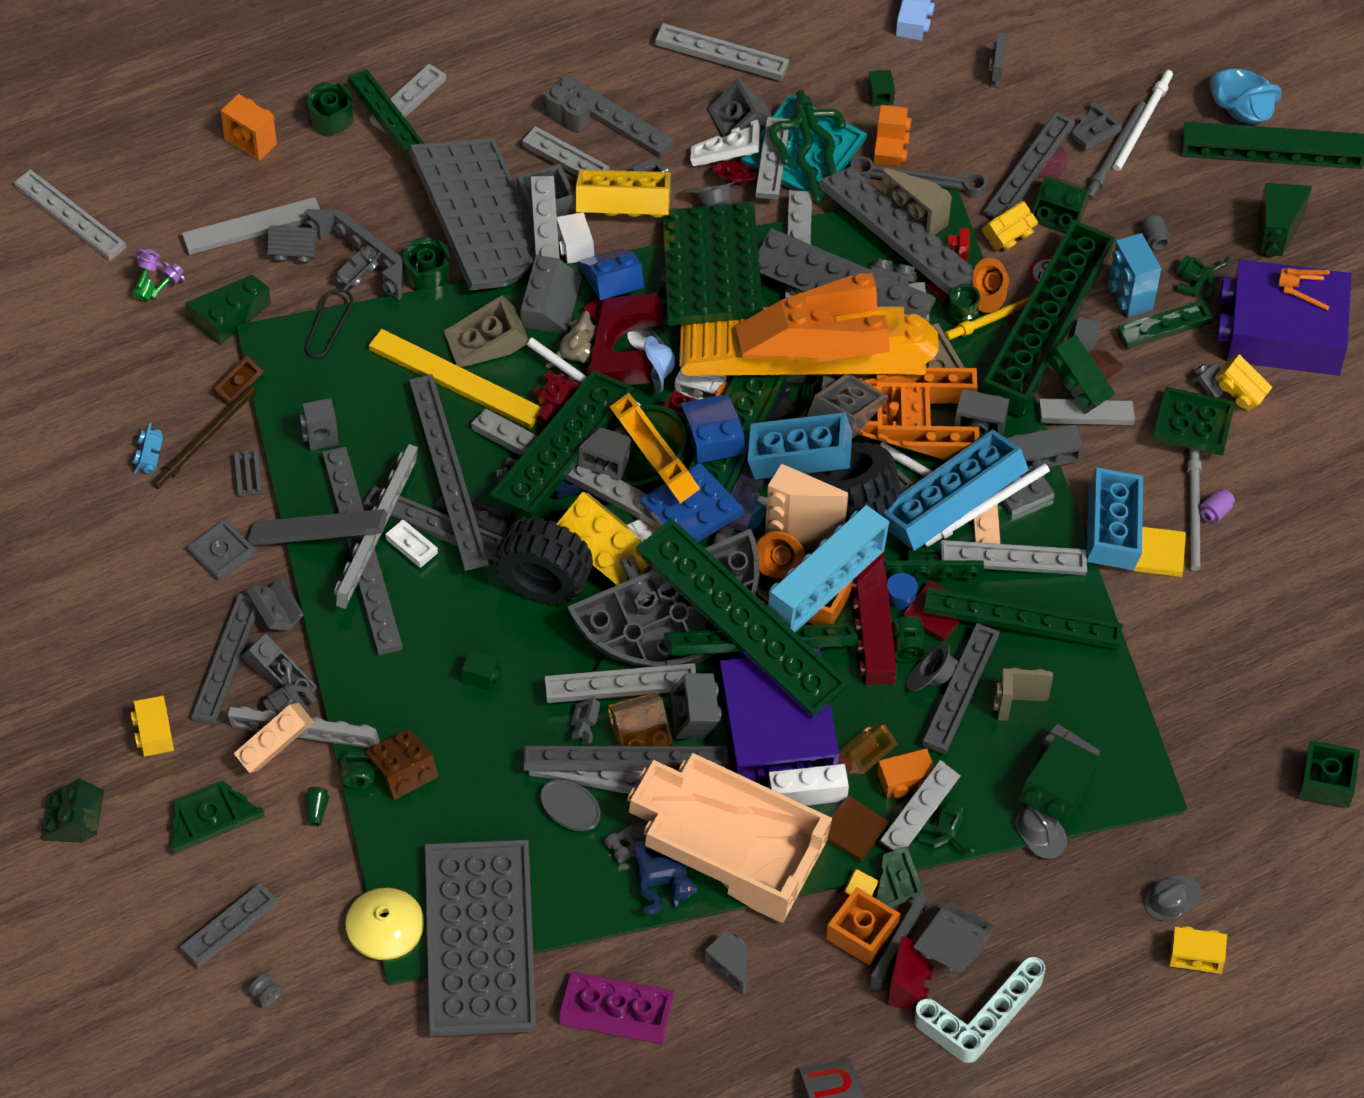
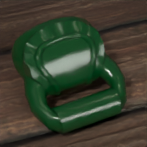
M348 750L342 755L340 759V779L344 785L351 788H364L373 783L376 766L368 758L367 751Z

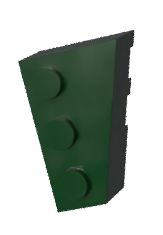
M252 274L185 303L188 320L219 345H222L237 332V325L250 322L271 304L269 287Z

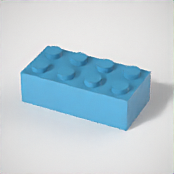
M846 412L752 423L750 427L748 463L754 479L774 477L781 464L804 474L850 468L852 429Z
M1096 467L1088 484L1087 562L1134 570L1142 555L1143 476Z

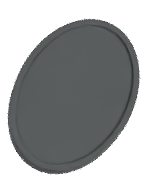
M554 780L548 782L542 788V806L548 816L559 825L574 831H588L598 825L601 815L599 804L594 796L584 787L567 780Z

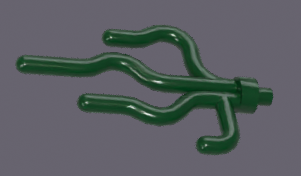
M799 90L796 92L797 98L793 101L796 117L792 120L773 123L768 130V138L777 149L781 163L788 165L790 162L785 144L778 138L777 132L800 126L804 142L797 151L796 161L807 176L813 201L820 203L822 197L816 174L805 159L813 143L811 131L826 143L824 161L828 176L837 173L833 159L835 141L830 133L818 125L816 119L833 118L836 121L837 127L841 130L846 127L843 115L835 109L814 110L811 97L805 95L804 90Z

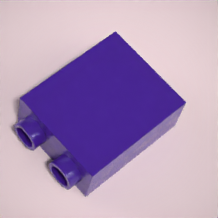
M1239 259L1235 278L1223 276L1219 304L1231 306L1230 315L1220 314L1216 338L1217 342L1228 343L1227 361L1240 354L1250 365L1340 376L1348 347L1352 273L1329 270V275H1319L1324 276V280L1300 279L1299 287L1293 288L1328 305L1329 310H1325L1295 295L1284 293L1285 287H1279L1282 268L1300 270L1323 269Z
M815 650L821 656L820 650ZM742 652L731 655L728 660L720 661L719 691L733 772L768 787L769 772L838 765L839 751L830 704L812 719Z

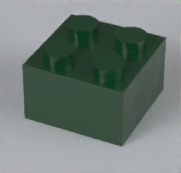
M1310 740L1304 759L1299 798L1349 808L1355 792L1360 750Z

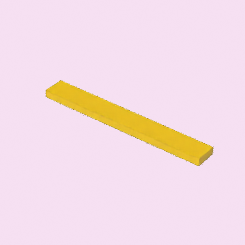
M383 329L379 331L369 344L370 351L421 376L433 374L435 383L529 429L537 422L535 417L541 409L540 406Z

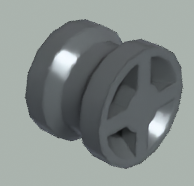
M266 973L254 980L249 987V993L254 997H258L259 1003L263 1007H268L280 997L282 988L278 984H274L272 977Z

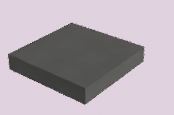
M225 519L187 546V551L218 581L256 554V549Z

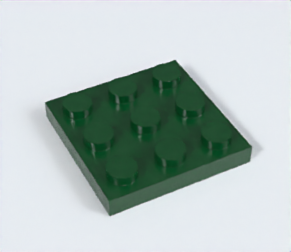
M1166 386L1152 440L1223 456L1236 402Z

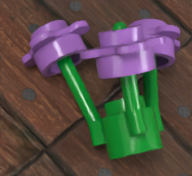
M151 249L137 250L139 255L136 257L138 259L137 263L138 266L142 267V270L132 292L136 298L149 302L151 297L157 298L159 292L169 281L173 284H176L179 280L182 282L186 281L181 275L183 270L179 265L175 263L170 265L164 262L165 269L162 271V274L165 276V279L155 289V283L146 277L149 270L156 272L157 266L162 267L158 260L160 255Z

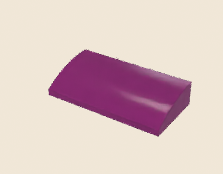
M571 971L560 1010L559 1024L663 1044L674 991Z

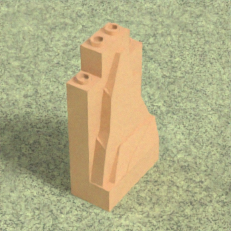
M692 753L688 761L684 760L679 771L653 760L649 768L645 767L639 778L641 783L638 788H632L627 800L630 802L629 813L649 821L644 830V835H646L645 846L721 881L728 889L730 896L755 911L784 923L827 842L832 818Z

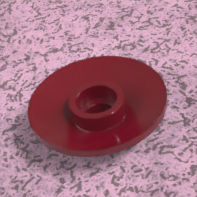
M723 161L715 164L713 167V172L717 176L728 180V183L735 181L731 185H740L741 182L752 181L759 175L758 169L746 166L738 161Z

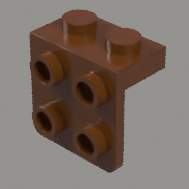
M411 730L400 732L367 750L368 758L384 775L389 794L394 800L438 777L432 754Z

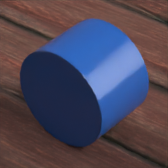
M897 573L889 578L887 586L890 607L896 610H907L917 597V581L907 573Z

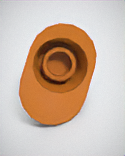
M995 258L981 260L973 271V286L980 293L979 310L983 313H992L1003 305L1009 286L1008 273L1005 271L1004 265Z

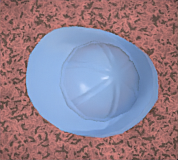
M649 336L644 341V349L647 357L653 364L651 377L656 393H662L664 379L675 366V356L668 346L659 344L655 337Z

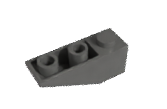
M266 633L241 655L257 674L278 689L284 687L287 683L286 668L281 664V659L283 658L288 661L290 666L291 683L293 685L309 687L312 692L317 688L308 676ZM298 692L303 701L308 697L306 693Z

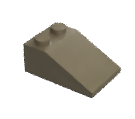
M888 168L883 170L882 195L890 197L893 202L905 210L917 222L921 223L929 234L936 235L948 226L952 196L946 189L941 188L935 182Z
M503 295L444 330L455 362L459 367L510 355L527 345L529 341L516 308Z

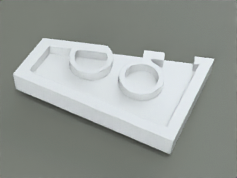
M758 119L750 122L751 126L740 130L737 127L731 130L732 133L726 137L715 136L691 146L690 160L692 166L707 165L711 162L726 161L734 157L749 156L759 151L760 138Z

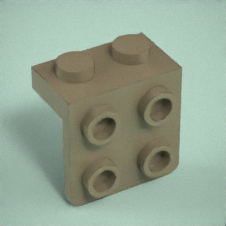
M1015 667L1003 669L1001 681L996 684V695H994L993 710L998 711V720L1008 721L1012 700L1047 701L1052 685L1053 673L1043 669L1021 670Z

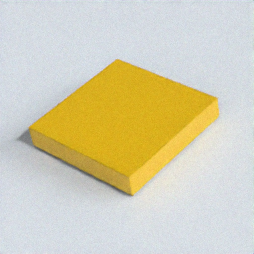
M1142 527V555L1133 571L1182 577L1186 532Z

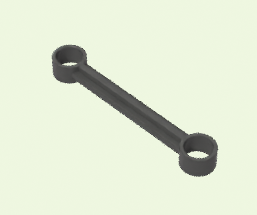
M864 156L854 158L850 165L854 169L857 167L867 168L868 171L859 173L868 181L871 178L882 179L883 170L888 168L935 182L940 187L963 190V193L969 198H980L984 195L986 189V178L978 172H971L965 177L879 166L873 165V162ZM975 182L979 183L981 187L972 188L967 184Z

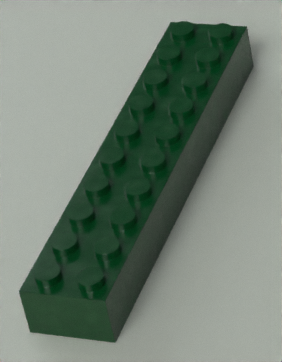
M1073 219L985 377L980 393L993 396L998 395L1010 399L1008 411L1023 417L1050 367L1049 360L1045 355L1064 342L1111 255L1116 237Z

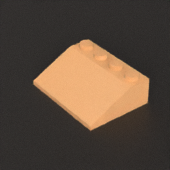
M781 464L768 485L765 534L772 531L786 532L795 537L804 550H817L819 544L824 539L828 540L838 526L845 525L848 492Z

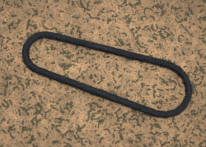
M337 288L329 291L324 296L306 343L305 350L309 356L313 358L323 357L330 349L353 306L354 299L349 291ZM335 292L347 294L350 298V304L324 352L321 354L311 353L309 345L327 298Z

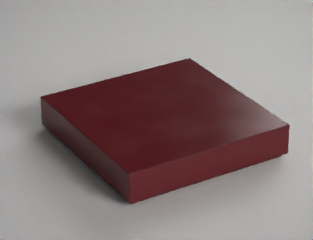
M929 581L904 612L903 617L914 616L920 618L923 622L925 633L939 641L945 642L962 620L923 613L927 588L945 590Z

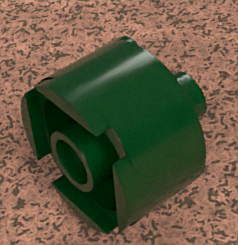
M323 82L317 84L309 91L307 99L308 119L310 125L315 130L321 132L326 137H331L336 133L346 130L353 124L352 94L346 86L340 83L332 85L330 82Z
M421 237L411 241L406 246V250L403 252V268L407 283L415 288V290L448 284L450 280V255L447 246L442 241L438 240L437 242L431 240L430 237Z

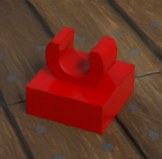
M960 228L959 237L956 235L948 236L947 246L951 250L958 252V256L964 261L968 260L969 229Z

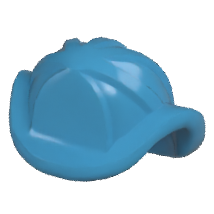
M1224 69L1216 72L1210 78V90L1214 101L1220 107L1226 108L1234 119L1245 124H1262L1266 122L1274 113L1275 103L1281 99L1282 92L1278 85L1270 84L1265 78L1248 70Z

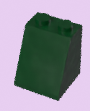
M1265 183L1259 208V255L1283 256L1305 218L1312 186Z
M1057 735L1026 780L1019 801L1064 824L1087 798L1102 758Z

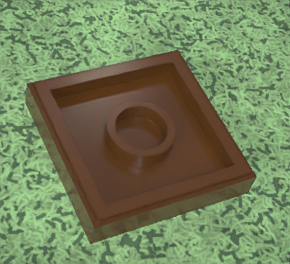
M848 795L831 816L832 821L827 841L861 863L888 830L890 822Z

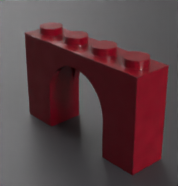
M656 293L603 300L602 308L599 310V324L595 329L596 339L594 346L591 348V363L587 368L588 376L595 370L628 385L650 383L653 364L647 357L645 350L615 352L613 348L617 340L631 330L661 326L664 306Z

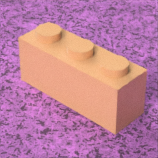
M299 703L290 704L234 754L249 773L259 771L311 726L314 721Z

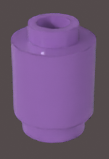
M1226 489L1216 490L1200 505L1201 517L1207 522L1218 523L1233 508L1235 498L1232 493Z

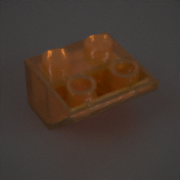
M656 692L608 705L612 727L619 746H671L673 744L663 699Z

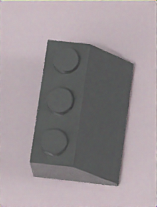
M536 255L521 307L523 327L567 334L569 330L567 322L572 319L582 276L558 258Z

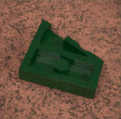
M907 846L881 855L877 900L892 907L915 899L918 894L924 896Z

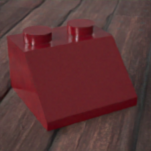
M901 936L891 981L888 1006L916 1011L918 1002L928 997L929 988L924 986L926 980L931 981L934 965L929 964L930 959L923 957L920 951L914 948L916 943L905 936Z

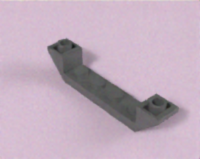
M307 209L304 211L305 227L318 228L317 237L319 239H323L335 231L340 237L348 240L356 249L360 250L368 245L373 249L374 252L372 254L374 256L380 252L381 255L376 261L384 270L382 272L383 290L398 301L402 299L404 271L403 258L341 210Z

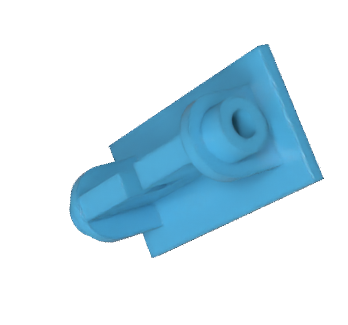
M150 422L145 430H140L136 443L140 444L139 450L136 449L132 459V463L135 464L134 474H136L139 468L143 469L146 474H152L157 467L159 454L151 451L159 453L163 435L158 429L150 430L152 424Z

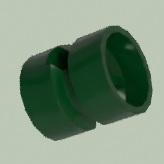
M960 284L951 290L947 315L948 320L957 327L959 323L966 320L973 321L978 318L980 293L977 288L969 284Z
M906 616L892 622L895 659L904 663L922 660L927 654L922 620L914 616Z

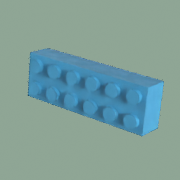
M991 430L901 493L896 502L893 503V506L889 510H884V513L881 515L889 521L888 532L915 551L1027 472L1028 467L1022 450L995 430Z

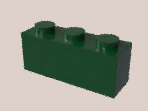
M1074 335L1045 355L1049 360L1050 366L1056 370L1062 379L1063 385L1070 391L1077 406L1082 409L1084 414H1087L1116 394L1077 335Z

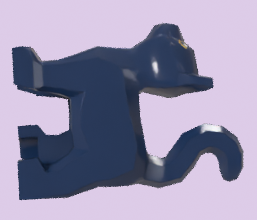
M646 840L635 841L634 852L635 862L639 868V891L643 897L652 902L651 906L643 907L642 911L644 914L653 915L662 908L661 898L658 894L649 890V887L672 884L671 897L674 908L678 907L679 901L686 900L691 894L696 893L697 885L688 878L687 865L668 856L657 857L658 852L653 849L646 851L648 849L645 846Z

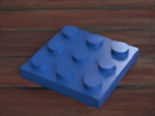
M701 463L688 470L700 490L682 503L677 500L666 483L641 498V505L661 526L673 518L697 542L744 515V508Z

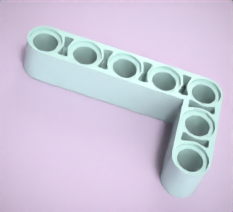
M1030 957L1024 960L968 1025L931 999H924L918 1002L916 1006L915 1026L959 1060L965 1063L974 1062L1043 983L1045 973L1044 962L1037 957ZM1033 971L1038 975L1031 976L1027 972ZM1018 989L1022 993L1015 994L1011 990ZM1001 1007L1004 1008L1006 1011L999 1012L995 1008ZM929 1013L932 1017L925 1018L921 1014ZM980 1026H987L990 1030H982ZM943 1029H951L953 1033H945ZM964 1044H971V1045H973L975 1048H973V1049H967V1048H965L963 1045H964Z

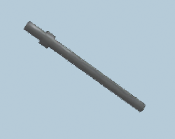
M1138 102L1100 169L1092 176L1089 186L1092 192L1089 200L1093 199L1097 190L1102 188L1105 183L1108 171L1146 107L1145 102Z

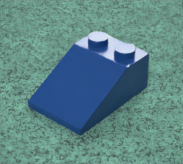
M620 248L577 261L579 268L600 300L644 288L642 266L634 252Z
M728 394L681 403V409L697 464L745 454L744 434L739 417Z

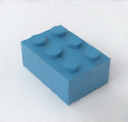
M1142 233L1117 240L1115 250L1112 252L1113 260L1110 266V277L1107 280L1108 289L1111 293H1114L1119 309L1124 311L1127 318L1151 312L1154 308L1161 267Z

